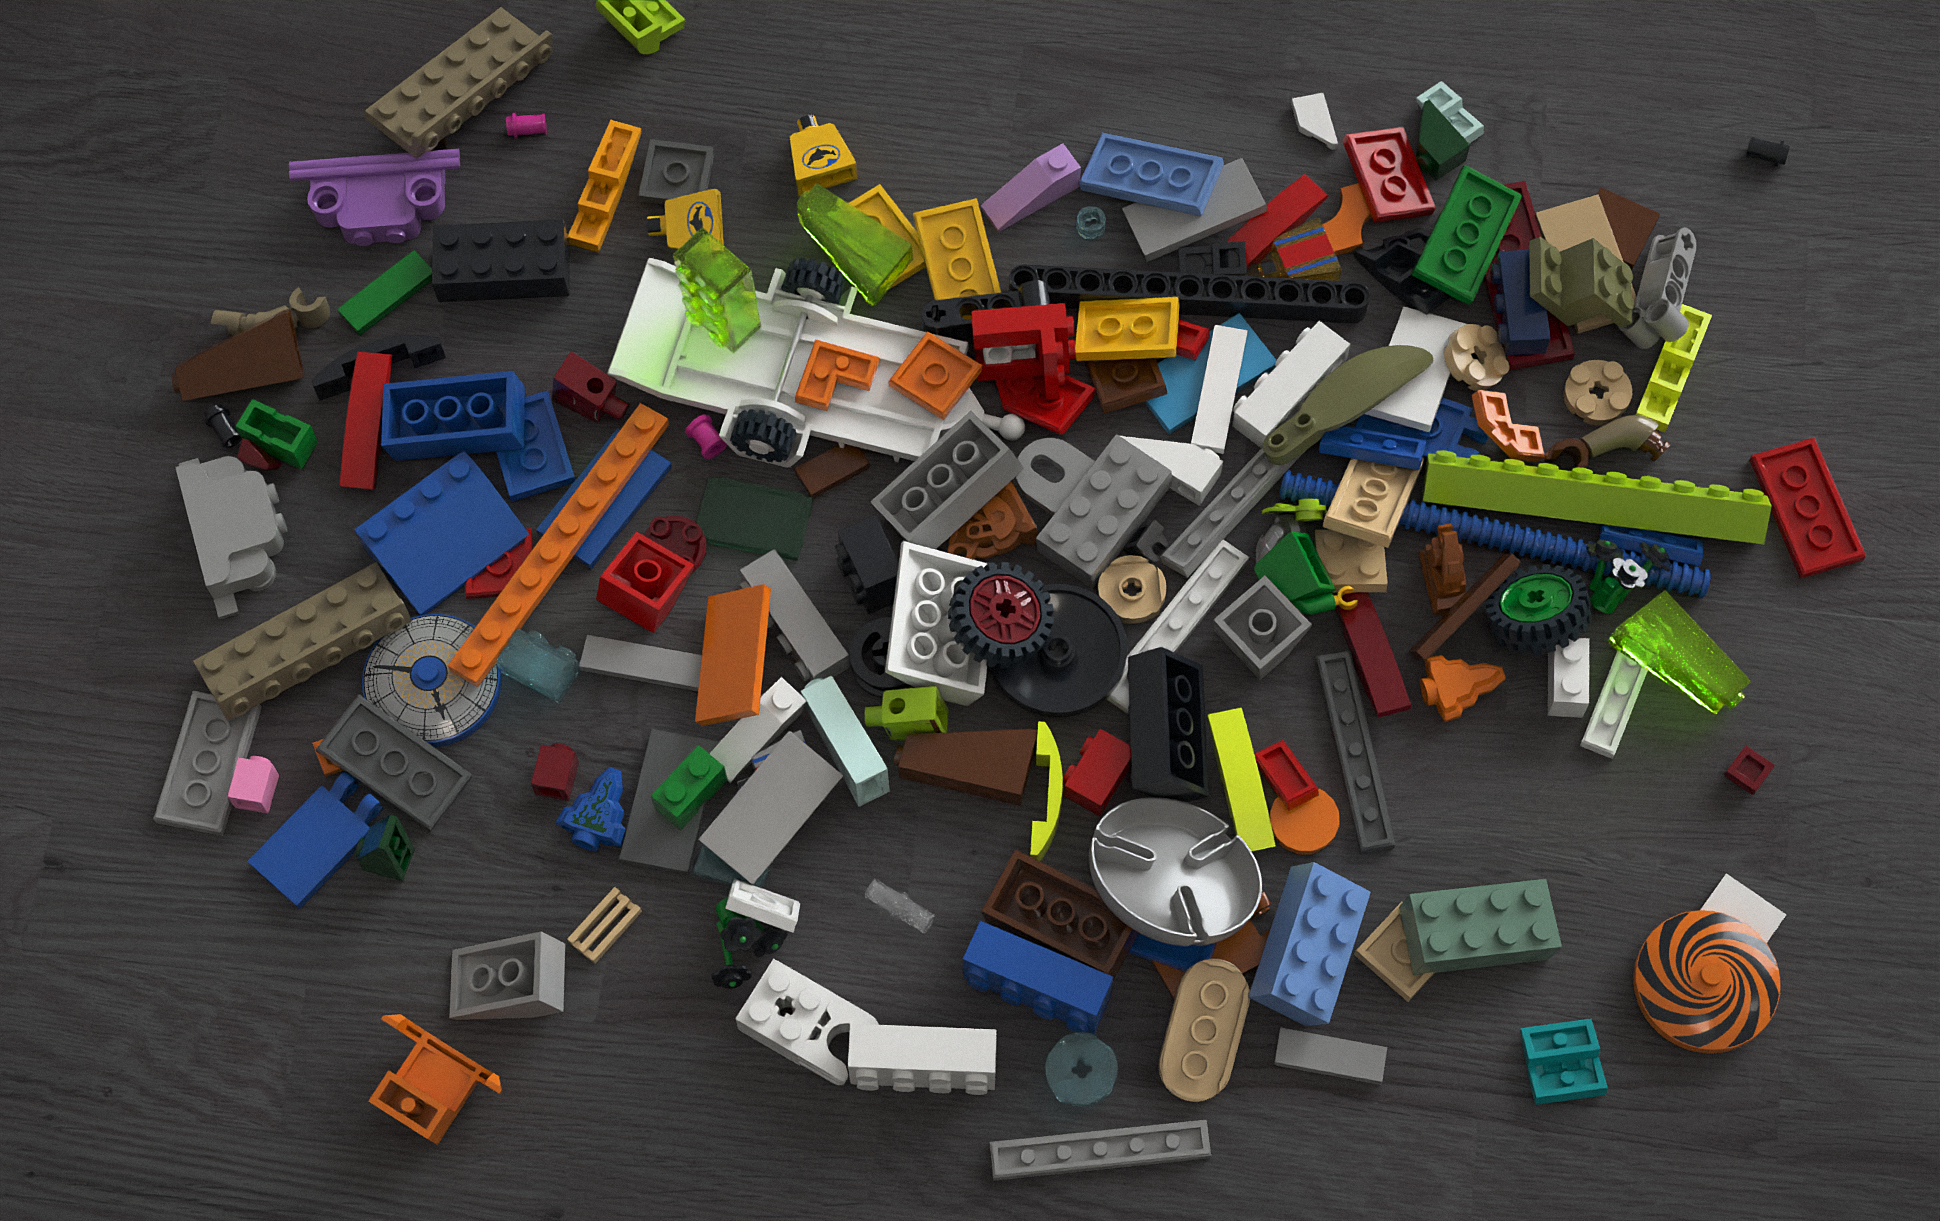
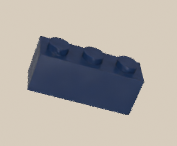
M1529 250L1499 251L1496 264H1491L1490 269L1491 283L1497 284L1498 294L1494 295V309L1496 314H1501V323L1498 324L1499 343H1504L1506 356L1545 354L1550 341L1547 309L1530 297Z

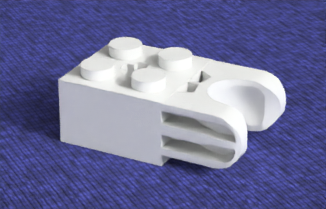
M774 958L736 1017L738 1030L836 1085H844L849 1076L846 1065L829 1051L828 1046L831 1040L840 1033L850 1032V1024L879 1025L876 1019L869 1013ZM791 1007L793 1010L792 1015L786 1013L785 1017L781 1016V1009Z

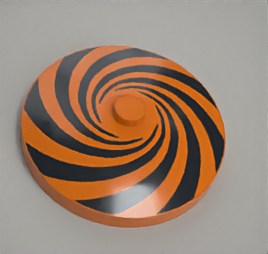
M1690 911L1667 919L1655 928L1645 940L1634 966L1633 985L1635 996L1646 1020L1665 1039L1679 1047L1694 1052L1723 1053L1749 1043L1770 1022L1780 997L1779 969L1767 943L1746 923L1720 912Z

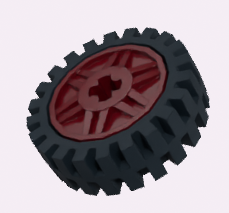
M995 562L987 563L984 568L982 565L975 568L958 585L949 603L951 607L948 610V619H952L949 628L951 632L956 631L955 642L957 645L963 642L965 646L962 651L967 655L971 651L976 654L973 660L979 663L983 659L987 660L986 666L994 667L999 663L1000 668H1008L1011 664L1017 666L1024 660H1029L1045 643L1054 623V617H1051L1054 607L1053 604H1048L1051 596L1048 591L1043 593L1041 591L1044 584L1040 579L1034 583L1031 580L1034 574L1029 570L1025 575L1022 574V567L1016 564L1011 569L1008 562H1001L998 566H996Z

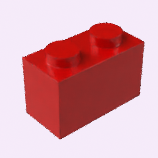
M1099 729L1094 738L1089 736L1080 750V755L1083 757L1077 766L1071 764L1063 777V783L1065 784L1064 797L1099 817L1132 766L1130 745L1102 729Z

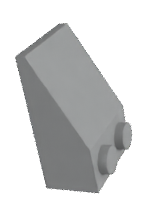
M536 932L452 950L449 1018L453 1020L534 1018L563 1012L565 943L543 932Z

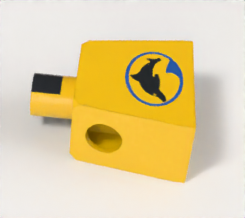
M806 115L801 117L797 121L800 132L790 135L798 196L856 180L857 169L855 159L835 125L828 123L818 126L815 116Z
M710 189L666 200L665 215L647 217L649 236L667 235V245L671 249L724 254L720 191Z

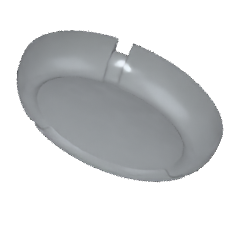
M1141 798L1116 806L1098 823L1089 848V867L1092 880L1107 907L1116 917L1133 930L1153 940L1171 945H1209L1237 933L1250 920L1258 907L1262 894V878L1258 863L1244 840L1239 835H1236L1231 840L1225 834L1229 825L1206 810L1174 799Z

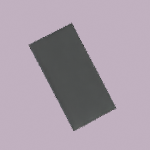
M359 694L316 749L317 753L429 832L432 831L472 778L470 772Z
M651 729L619 858L620 863L689 876L707 800L699 808L700 811L680 831L655 810L651 795L698 745L710 754L719 744V741Z

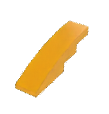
M610 120L588 169L589 179L578 201L579 211L568 234L570 245L599 253L621 198L640 139L641 128Z

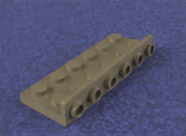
M500 7L365 110V119L417 159L426 151L433 150L438 142L449 133L456 132L461 124L472 115H478L484 106L494 98L501 97L507 88L517 80H523L535 66L546 62L552 54V34L546 30L539 36Z
M375 562L193 660L226 720L229 721L237 716L244 715L249 709L260 703L277 697L281 692L295 684L308 680L312 675L328 666L339 663L343 658L352 653L367 648L374 641L385 635L400 630L412 620L402 599H399L379 565Z

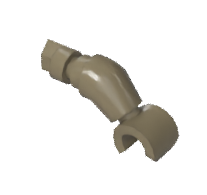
M298 287L290 296L289 303L291 307L289 308L283 305L268 312H258L256 315L248 314L247 317L245 313L215 310L212 315L211 324L226 325L228 334L234 336L283 310L290 309L294 328L298 327V323L304 328L312 329L320 327L328 321L330 307L325 296L317 297L313 304L306 306L307 303L304 295Z

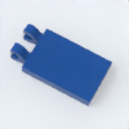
M1443 397L1430 432L1366 414L1359 417L1355 426L1358 429L1425 440L1426 445L1423 455L1425 462H1427L1428 453L1436 454L1440 450L1454 452L1457 455L1456 457L1463 458L1479 455L1477 450L1459 445L1463 434H1466L1474 442L1483 445L1486 444L1489 437L1478 426L1477 419L1471 417L1473 408Z
M343 772L336 779L330 791L321 785L247 861L251 867L299 910L356 852L360 838L367 835L369 830L368 824L384 809L380 802L369 793L362 799L354 813L349 810L343 803L357 791L359 786L346 772Z

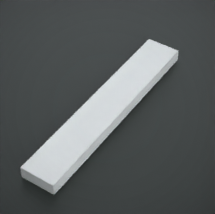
M1225 540L1218 544L1129 653L1123 676L1116 689L1107 698L1108 701L1125 713H1129L1128 657L1158 647H1163L1176 653L1249 562L1247 555Z

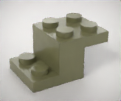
M1541 236L1529 241L1531 298L1568 327L1601 313L1620 328L1632 324L1634 302L1631 296V281L1633 280V274L1628 264L1623 263L1608 248L1601 245L1594 238L1560 252Z

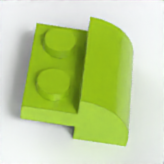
M596 0L597 11L641 54L657 52L662 40L680 31L685 26V18L666 0Z

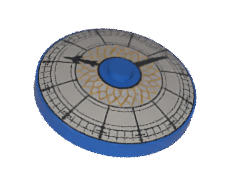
M428 614L411 618L412 621L404 625L400 630L380 638L370 651L362 675L363 696L431 746L441 747L450 745L470 736L490 717L498 702L501 691L502 675L499 660L495 663L479 687L474 686L449 671L448 664L475 629V626L463 619L449 615Z

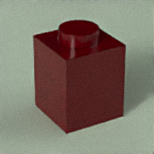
M553 743L551 746H540L531 780V786L535 795L569 801L579 765L576 753L572 751V748L559 743Z

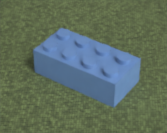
M1315 862L1292 866L1248 997L1304 1026L1328 1024L1371 892Z

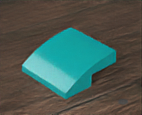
M1592 1019L1521 1028L1523 1053L1535 1105L1604 1096L1607 1094L1608 1087L1599 1059L1600 1046Z

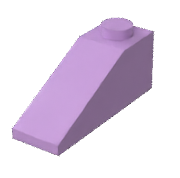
M1061 144L1034 159L981 205V210L996 231L1000 232L1080 187L1081 167L1066 146Z

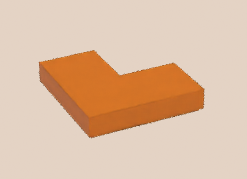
M815 339L795 395V402L827 411L837 382L870 391L879 365V357Z

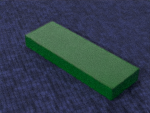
M413 250L340 306L337 311L360 336L432 280V268Z

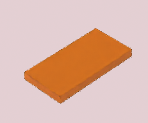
M765 584L708 596L695 722L701 726L759 715L771 588Z

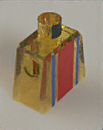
M1319 217L1275 238L1271 248L1272 259L1258 263L1260 277L1340 281L1342 271Z

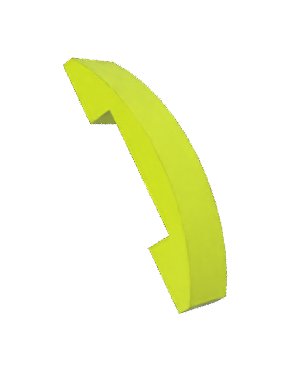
M1038 721L1036 766L1050 767L1047 822L1032 821L1030 857L1041 861L1052 843L1059 823L1063 776L1060 755L1055 739L1046 722Z

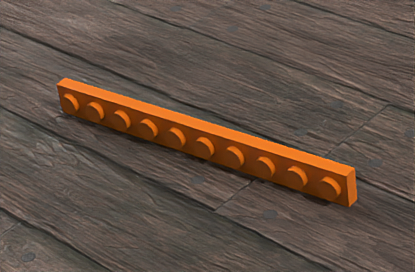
M641 403L638 405L448 664L449 671L479 687L669 426L668 418Z

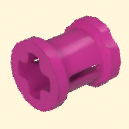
M709 415L697 417L685 430L688 438H693L702 449L701 455L705 459L716 457L727 447V444L719 437L718 431L712 425L713 421Z

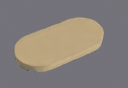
M1208 959L1192 965L1183 974L1177 988L1158 1065L1160 1077L1165 1087L1173 1095L1186 1101L1199 1102L1214 1097L1225 1088L1231 1076L1250 1003V998L1248 997L1250 989L1242 972L1228 961Z

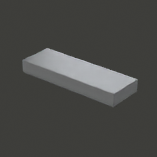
M1280 1027L1274 1065L1381 1085L1388 1047Z

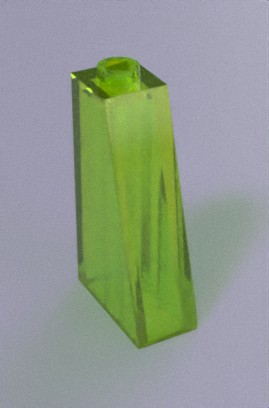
M818 183L810 192L805 191L799 198L797 203L799 223L848 281L858 288L857 291L870 306L875 307L913 261L912 244Z
M1666 590L1619 625L1607 641L1613 648L1715 714L1726 706L1732 710L1746 697L1743 691L1750 684L1751 680Z

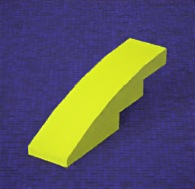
M1682 304L1680 312L1688 319L1689 327L1678 340L1674 342L1665 341L1636 415L1653 419L1659 424L1656 430L1664 433L1669 425L1712 317L1708 313Z
M1242 708L1208 714L1207 718L1220 781L1224 786L1229 815L1233 820L1235 834L1244 840L1251 852L1275 847L1268 808Z

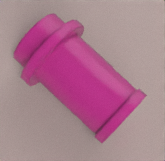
M512 113V116H506L507 135L514 136V139H517L518 135L547 134L545 113L516 116V113Z

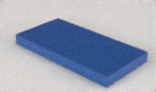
M618 428L536 529L539 536L542 537L619 433L620 430ZM650 450L573 558L592 569L672 468L671 462Z

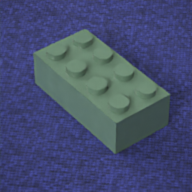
M1546 879L1409 894L1399 907L1413 975L1549 960L1562 947Z

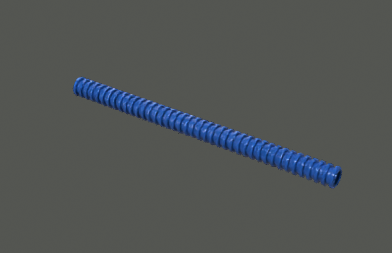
M1289 470L1284 473L1279 496L1281 500H1285L1286 497L1291 498L1290 501L1294 503L1300 499H1319V505H1325L1327 509V507H1330L1340 485V482L1338 485H1334L1332 480H1328L1327 483L1322 482L1323 479L1319 477L1317 480H1313L1310 475L1304 478L1302 473L1292 475V472ZM1416 500L1407 502L1399 524L1405 525V529L1414 527L1417 532L1423 529L1425 534L1435 532L1436 536H1438L1439 525L1452 524L1453 531L1457 532L1459 542L1465 539L1467 544H1472V541L1477 542V546L1482 547L1483 544H1486L1489 549L1495 546L1501 552L1504 549L1509 550L1508 553L1510 554L1516 551L1522 557L1524 554H1529L1531 559H1534L1535 556L1540 557V561L1550 559L1552 564H1555L1556 561L1561 562V566L1571 564L1573 569H1576L1577 566L1582 567V571L1592 569L1594 574L1599 560L1597 556L1587 553L1586 544L1583 543L1582 539H1578L1577 542L1572 541L1573 538L1569 536L1567 539H1563L1561 534H1557L1556 537L1551 536L1552 533L1548 531L1546 534H1542L1540 529H1536L1535 532L1530 531L1531 528L1527 526L1525 529H1521L1519 524H1515L1512 527L1509 522L1500 524L1497 519H1494V522L1489 521L1488 517L1478 519L1476 514L1473 517L1468 516L1467 512H1463L1462 515L1457 514L1455 509L1452 512L1447 511L1446 507H1442L1441 510L1436 509L1437 505L1434 504L1431 507H1427L1425 502H1421V505L1415 504ZM1621 549L1624 551V561L1632 559L1640 567L1648 561L1644 554L1636 556V552L1631 551L1630 554H1627L1625 549ZM1606 561L1603 576L1611 574L1613 569L1611 562ZM1673 561L1669 572L1654 565L1647 572V578L1644 581L1645 586L1655 584V588L1658 589L1664 586L1666 591L1676 589V593L1682 594L1685 591L1687 596L1697 594L1698 598L1703 599L1709 588L1711 573L1709 569L1699 571L1697 566L1691 569L1688 564L1678 566V562Z

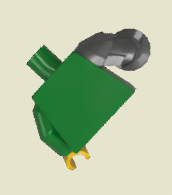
M1288 514L1277 517L1265 536L1261 535L1257 543L1254 571L1258 579L1260 580L1265 575L1302 615H1314L1331 611L1336 608V605L1345 610L1355 608L1358 600L1345 602L1341 598L1344 594L1353 593L1354 589L1352 587H1342L1338 595L1333 596L1331 593L1336 589L1309 534L1306 532L1304 521H1296L1294 515Z

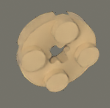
M1467 324L1451 333L1448 339L1450 338L1449 345L1444 350L1446 365L1458 382L1463 379L1467 384L1471 385L1467 388L1474 391L1487 390L1497 384L1503 375L1508 373L1509 363L1506 360L1503 347L1497 339V333L1491 326L1485 325L1481 327L1476 324ZM1475 353L1478 356L1479 361L1478 359H1473L1471 354Z
M1590 360L1572 368L1564 386L1563 396L1566 407L1573 415L1576 413L1579 417L1584 418L1583 422L1587 424L1603 426L1619 419L1627 410L1632 399V385L1619 363L1615 361ZM1594 387H1601V389L1605 390L1602 399H1597L1596 394H1590L1589 391L1593 390Z
M1135 555L1123 556L1111 562L1104 573L1102 572L1098 581V596L1113 608L1121 622L1128 624L1142 623L1155 618L1159 614L1166 597V580L1162 571L1150 564L1149 560ZM1128 583H1134L1135 588H1141L1142 590L1136 596H1129L1123 592L1124 589H1127Z

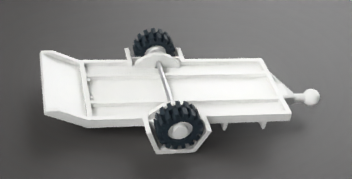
M649 258L607 375L659 398L726 414L719 437L737 455L790 468L803 457L810 435L838 442L840 448H844L845 444L892 455L895 462H899L900 458L916 461L969 411H972L989 429L999 431L1006 440H1017L1025 431L1023 419L1015 414H1008L1003 418L985 414L970 388H968L945 420H942L889 387L888 381L926 332L850 314L858 288L850 287L842 295L846 284V278L843 277V274L835 272V267H827V263L822 261L820 264L816 263V259L811 258L809 261L805 258L794 259L790 262L786 273L782 269L776 268L767 293L701 278L665 261ZM933 334L963 354H967L968 342ZM815 339L879 357V365L870 391L837 382L827 411L795 402V395Z

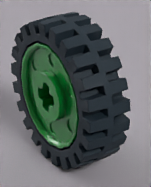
M1536 565L1529 566V572H1524L1522 568L1516 570L1515 577L1509 575L1504 580V583L1486 599L1488 623L1495 641L1498 640V644L1503 648L1507 646V649L1511 652L1519 649L1520 654L1525 655L1529 653L1530 649L1533 650L1534 655L1542 654V649L1547 648L1548 653L1556 651L1555 646L1558 644L1562 648L1569 646L1568 639L1574 642L1580 638V633L1586 632L1588 629L1587 624H1590L1592 620L1590 598L1582 577L1579 574L1575 575V572L1571 569L1564 571V567L1558 565L1553 570L1550 565H1542L1541 570H1537Z

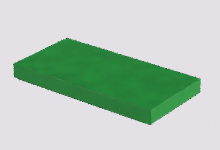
M1464 165L1411 275L1470 305L1478 292L1522 195Z

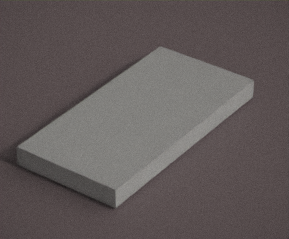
M1243 158L1223 165L1202 216L1137 202L1122 208L1123 214L1146 262L1268 211L1266 203Z
M198 691L192 692L153 818L156 823L220 836L224 835L232 808V803L227 797L238 757L247 758L262 709L260 704L249 709L244 715L227 721L212 694Z
M788 731L698 840L754 885L844 775L792 732Z

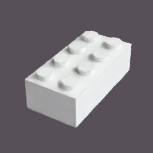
M850 1024L848 1052L850 1083L856 1084L857 1088L861 1090H877L879 1085L893 1086L894 1090L900 1092H911L915 1090V1087H929V1091L934 1093H949L951 1088L966 1089V1093L973 1095L987 1094V1090H995L996 1029Z

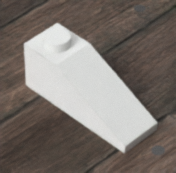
M1120 436L1172 471V485L1170 488L1199 506L1221 476L1223 461L1210 449H1201L1195 444Z
M782 677L761 696L759 715L741 718L711 751L710 755L725 766L729 783L752 763L751 758L755 754L766 749L802 714L807 700Z

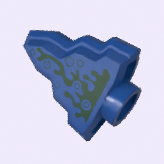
M609 767L595 779L589 792L578 795L571 807L563 808L556 821V825L573 834L571 838L572 843L580 848L594 852L598 850L600 844L613 847L622 846L626 829L622 825L624 810L619 804L623 793L622 772Z

